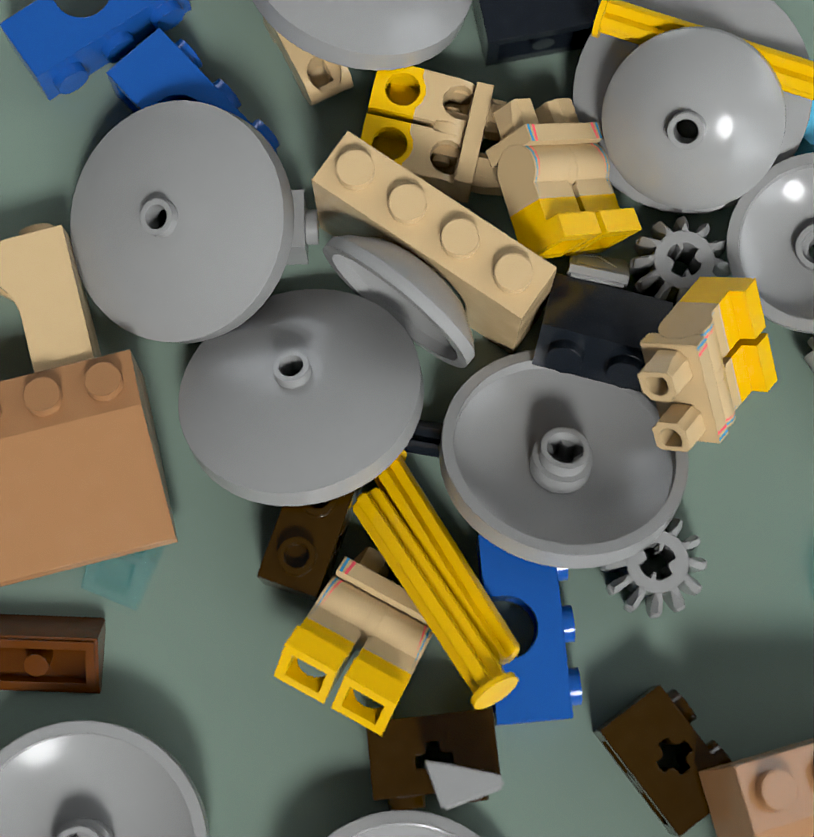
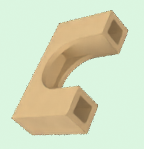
M349 131L346 132L313 177L312 185L321 229L333 237L355 235L384 239L411 252L439 273L460 294L465 303V313L470 328L509 354H514L546 307L557 267Z
M48 223L34 224L20 230L19 236L0 240V296L14 302L20 312L34 373L100 357L101 352L86 290L78 273L71 246V238L62 225L53 226Z

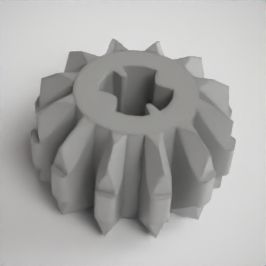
M685 216L677 218L673 231L660 220L651 229L652 238L640 236L635 243L634 250L639 256L631 259L628 267L629 273L640 277V279L635 283L633 292L642 295L652 293L654 298L674 302V308L699 277L729 276L731 273L729 262L719 259L727 248L726 240H716L708 243L706 237L710 231L709 224H701L696 233L689 231V223ZM677 260L688 266L682 277L671 271Z
M677 517L672 519L662 534L637 554L619 562L600 566L601 571L607 573L619 572L620 578L612 581L606 587L609 595L617 594L625 587L631 592L624 602L623 608L627 612L635 611L642 599L646 598V612L649 618L661 616L663 600L673 612L677 613L686 607L680 591L693 596L701 592L702 585L687 573H697L707 568V560L700 557L689 558L687 552L697 547L701 540L698 535L689 536L683 542L676 537L682 529L683 521ZM644 551H650L651 558L660 554L665 560L666 565L659 571L662 580H656L655 572L648 577L642 572L640 565L647 559Z

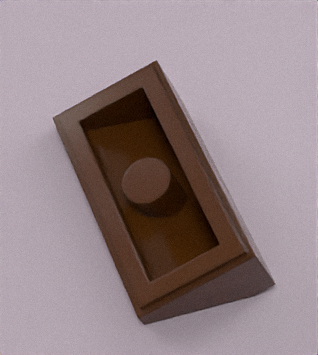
M0 614V690L100 694L102 689L106 633L105 619L101 617Z

